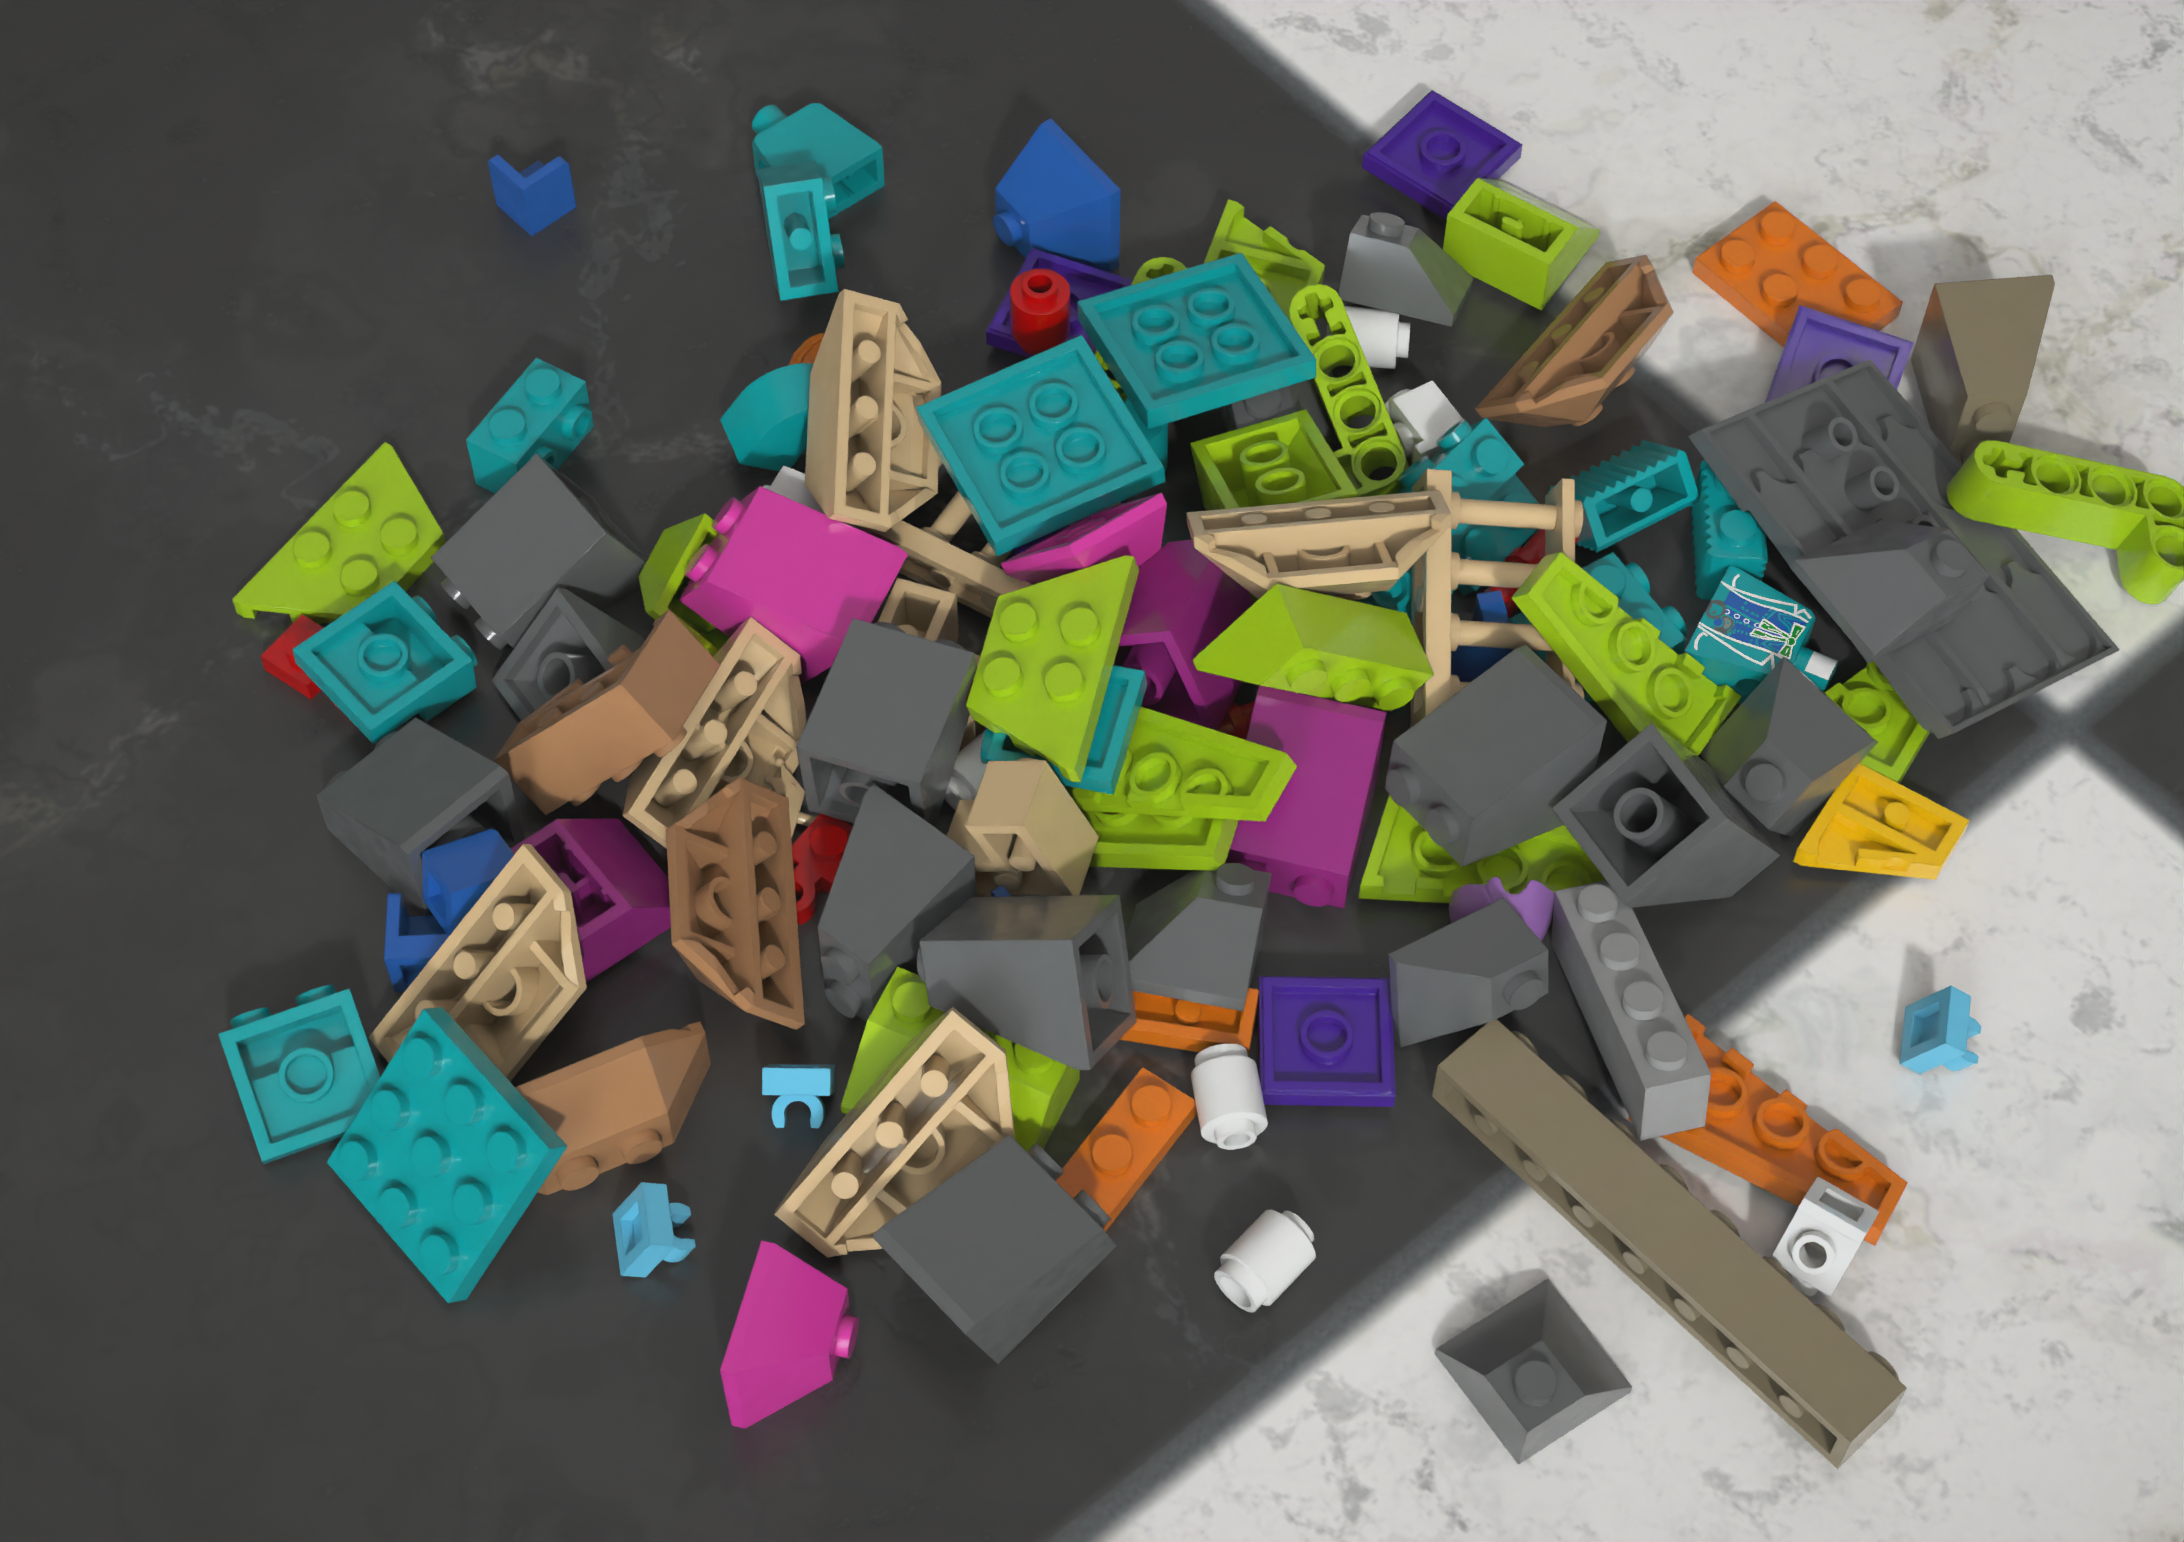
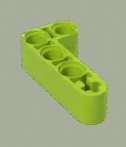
M1314 284L1306 286L1292 298L1289 313L1293 327L1316 358V378H1313L1341 447L1340 450L1333 453L1357 490L1358 497L1396 494L1404 487L1398 478L1409 467L1404 450L1342 299L1336 290L1327 285ZM1324 318L1329 326L1331 335L1321 340L1315 321ZM1347 365L1353 367L1350 373L1343 377L1333 378L1327 376L1337 366ZM1366 415L1374 418L1364 428L1353 429L1348 427L1349 423L1359 416ZM1388 466L1396 469L1385 480L1376 481L1368 478L1372 471L1379 467Z
M1987 440L1977 446L1947 485L1946 495L1949 503L1955 511L1971 520L2115 549L2122 585L2138 601L2146 604H2160L2184 581V486L2172 478L2016 444Z

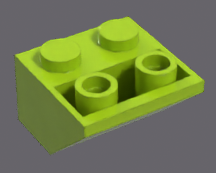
M1477 178L1447 215L1443 250L1473 277L1542 311L1597 240L1600 229L1501 180Z

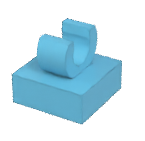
M1950 985L1905 1006L1899 1064L1918 1074H1922L1942 1064L1951 1071H1961L1977 1064L1979 1056L1966 1049L1967 1039L1981 1033V1025L1969 1016L1971 996Z
M768 1064L762 1068V1095H781L775 1101L772 1108V1120L776 1128H784L786 1126V1110L788 1105L794 1101H802L809 1106L811 1111V1128H819L823 1124L825 1105L819 1096H830L835 1092V1065Z
M641 1182L612 1214L621 1276L646 1278L662 1260L673 1263L682 1261L696 1247L694 1239H681L673 1234V1228L680 1227L691 1216L690 1207L684 1204L669 1203L666 1184Z

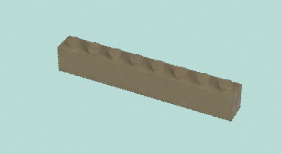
M1496 1019L1485 1024L1438 1065L1432 1097L1837 1469L1894 1415L1907 1387L1899 1381L1898 1374L1893 1366L1881 1355L1871 1351L1867 1352L1845 1332L1842 1322L1834 1312L1822 1304H1813L1794 1287L1790 1276L1778 1262L1770 1257H1761L1740 1238L1737 1228L1728 1217L1717 1210L1706 1208L1689 1192L1685 1181L1673 1168L1665 1164H1657L1638 1146L1636 1138L1623 1123L1615 1119L1608 1120L1588 1102L1584 1090L1574 1079L1564 1074L1558 1075L1539 1058L1535 1046L1525 1035L1515 1030L1510 1032Z

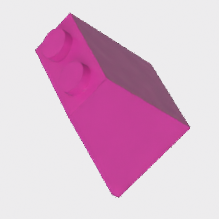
M759 486L741 501L732 497L721 508L711 526L718 533L711 545L705 544L701 547L688 564L684 575L691 580L679 601L729 637L734 634L749 617L755 619L800 655L802 674L798 676L800 684L803 685L832 666L853 618L872 623L908 553L896 545L846 523L828 519L821 512Z

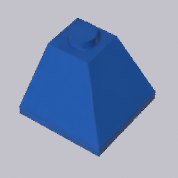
M1050 118L1041 123L995 188L996 215L993 217V225L1002 242L1009 247L1014 246L1025 258L1028 256L1031 248L1111 272L1119 267L1121 189Z

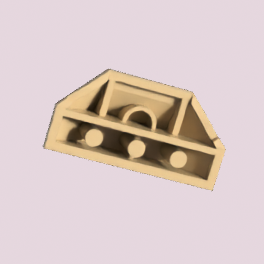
M843 289L838 295L810 372L805 485L828 519L886 532L938 493L939 456L919 423L916 407L941 397V381L921 343L905 322L908 318L899 303Z
M1434 490L1187 512V525L1194 548L1258 600L1276 583L1325 595H1334L1335 597L1347 600H1360L1369 597L1372 592L1390 590L1451 526V512L1441 491Z
M752 617L746 619L714 655L713 658L721 666L684 723L683 727L687 730L685 738L676 748L663 757H658L655 753L645 757L628 781L623 817L666 849V829L738 777L772 791L770 785L764 782V777L770 775L771 777L780 778L779 767L775 765L777 758L784 760V766L791 775H793L799 765L796 746L806 725L805 702L798 676L802 674L800 655Z
M522 844L368 1037L388 1063H390L422 1010L443 1007L510 1082L586 990L587 986L571 891L531 844Z
M954 1007L950 1008L908 1043L828 1135L781 1201L774 1215L827 1258L846 1255L849 1251L883 1249L872 1237L883 1225L1010 1135L1015 1140L1006 1050Z

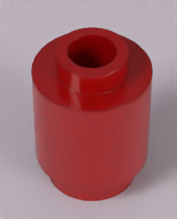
M1039 268L1025 271L1015 278L1010 288L1011 333L1015 341L1025 352L1037 355L1065 342L1070 332V287L1062 275L1049 269Z

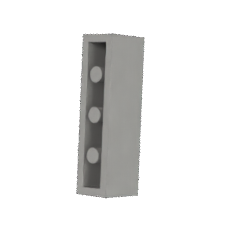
M1607 880L1555 891L1551 945L1640 1141L1704 1127L1711 1072L1633 909L1623 903Z

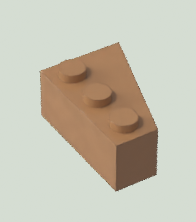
M670 610L654 621V628L643 645L632 653L623 644L607 658L614 667L586 684L579 678L519 722L493 760L509 773L514 783L545 815L567 802H570L573 806L580 805L605 780L612 778L615 782H619L625 779L641 764L645 757L652 753H655L658 757H663L676 748L685 738L687 730L683 725L721 665Z

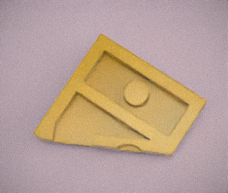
M1859 763L1835 789L1797 848L1793 862L1808 867L1936 880L1964 835L1970 820Z

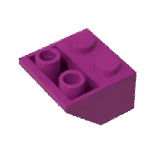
M556 819L511 848V851L515 854L522 844H531L571 891L586 983L671 928L669 878L619 819Z

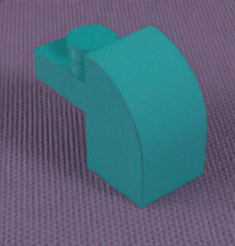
M812 363L784 366L759 377L741 392L721 417L720 421L739 464L780 471L783 465L791 468L806 450Z

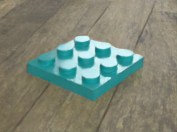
M1242 252L1077 301L1080 324L1147 429L1316 378V358Z
M1082 335L916 407L921 427L996 556H1000L1165 482L1164 466Z
M436 1007L422 1010L331 1154L327 1164L445 1301L452 1303L467 1300L568 1146L444 1008Z

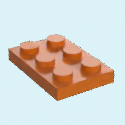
M1776 201L1697 256L1692 271L1696 277L1782 347H1785L1799 305L1880 331L1899 317L1903 301Z

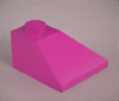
M1158 493L1100 510L1070 524L1002 562L1001 565L1006 575L1033 585L1124 555L1134 556L1137 566L1140 568L1161 549L1167 503L1163 494Z
M762 1240L720 1369L731 1425L744 1429L832 1381L839 1357L848 1359L851 1357L859 1329V1317L851 1315L848 1289L777 1244Z

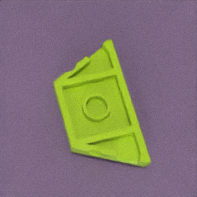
M1228 199L1203 264L1242 252L1291 322L1289 307L1292 298L1306 286L1322 285L1325 265L1305 250L1294 248L1289 243L1288 238L1270 226L1265 231L1257 227L1244 217V206L1237 201Z
M384 442L232 599L237 614L244 618L255 619L257 611L290 614L292 623L303 614L317 624L332 623L393 581L406 592L434 562L431 557L446 543L444 534L393 447Z
M1124 555L998 596L966 703L972 719L994 733L1008 735L1013 745L1030 756L1040 755L1057 766L1062 776L1071 782L1081 783L1139 574V568L1134 556Z

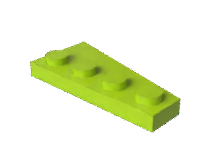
M1562 552L1544 556L1512 596V600L1628 743L1652 723L1698 756L1741 698L1728 685L1717 686L1703 675L1705 667L1688 653L1678 655L1658 639L1660 631L1644 618L1633 619L1618 607L1619 599L1616 595Z
M1140 707L1114 795L1063 786L1081 811L1265 822L1296 770L1297 765L1285 752Z
M1389 794L1362 878L1359 898L1450 903L1455 889L1465 884L1486 885L1493 877L1500 878L1503 888L1510 894L1522 892L1526 884L1531 880L1539 881L1555 894V891L1605 881L1606 879L1564 825L1462 867L1442 846L1437 845L1431 839L1428 832L1402 806L1397 805Z

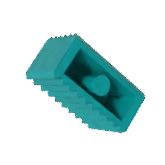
M1642 440L1640 447L1632 445L1630 452L1622 450L1620 457L1612 455L1609 462L1602 460L1599 467L1592 465L1589 472L1582 470L1579 477L1571 475L1570 479H1575V500H1580L1583 505V525L1576 544L1579 547L1583 546L1585 549H1594L1597 553L1698 502L1700 495L1686 452ZM1551 485L1549 492H1550L1555 486H1552V485Z
M1704 459L1701 461L1696 480L1700 498L1698 502L1690 506L1693 507L1691 512L1693 517L1691 525L1694 527L1692 545L1695 546L1693 555L1696 556L1694 561L1696 566L1694 574L1697 576L1695 594L1701 599L1711 600L1729 565L1735 566L1762 581L1764 570H1766V563L1768 562L1766 533L1749 510L1742 512Z

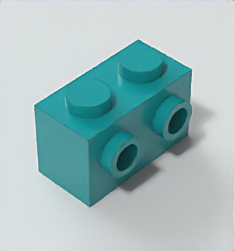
M815 160L757 169L773 279L780 301L839 292L836 269L845 268L840 235L839 233L830 235L827 213L837 212L832 178H822Z
M535 358L466 439L476 484L496 494L536 453L558 470L594 427L586 381Z

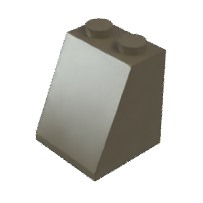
M2053 275L1934 283L1911 356V363L1930 429L1961 465L1966 462L1977 446L1984 441L1994 440L2010 443L2033 374L2055 286Z

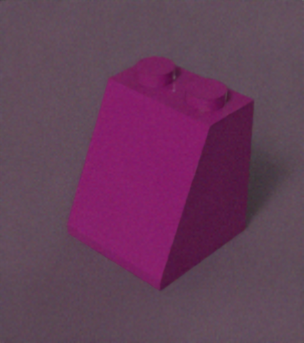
M1192 540L1168 542L1139 568V574L1113 665L1145 671L1147 687L1141 707L1216 731L1219 729L1243 681L1198 671L1193 663V659L1254 604L1249 592L1196 550Z
M1259 685L1246 740L1287 753L1297 765V768L1265 822L1238 821L1225 864L1239 863L1253 870L1272 873L1269 892L1295 897L1301 903L1309 906L1323 907L1330 905L1344 909L1377 784L1387 712Z

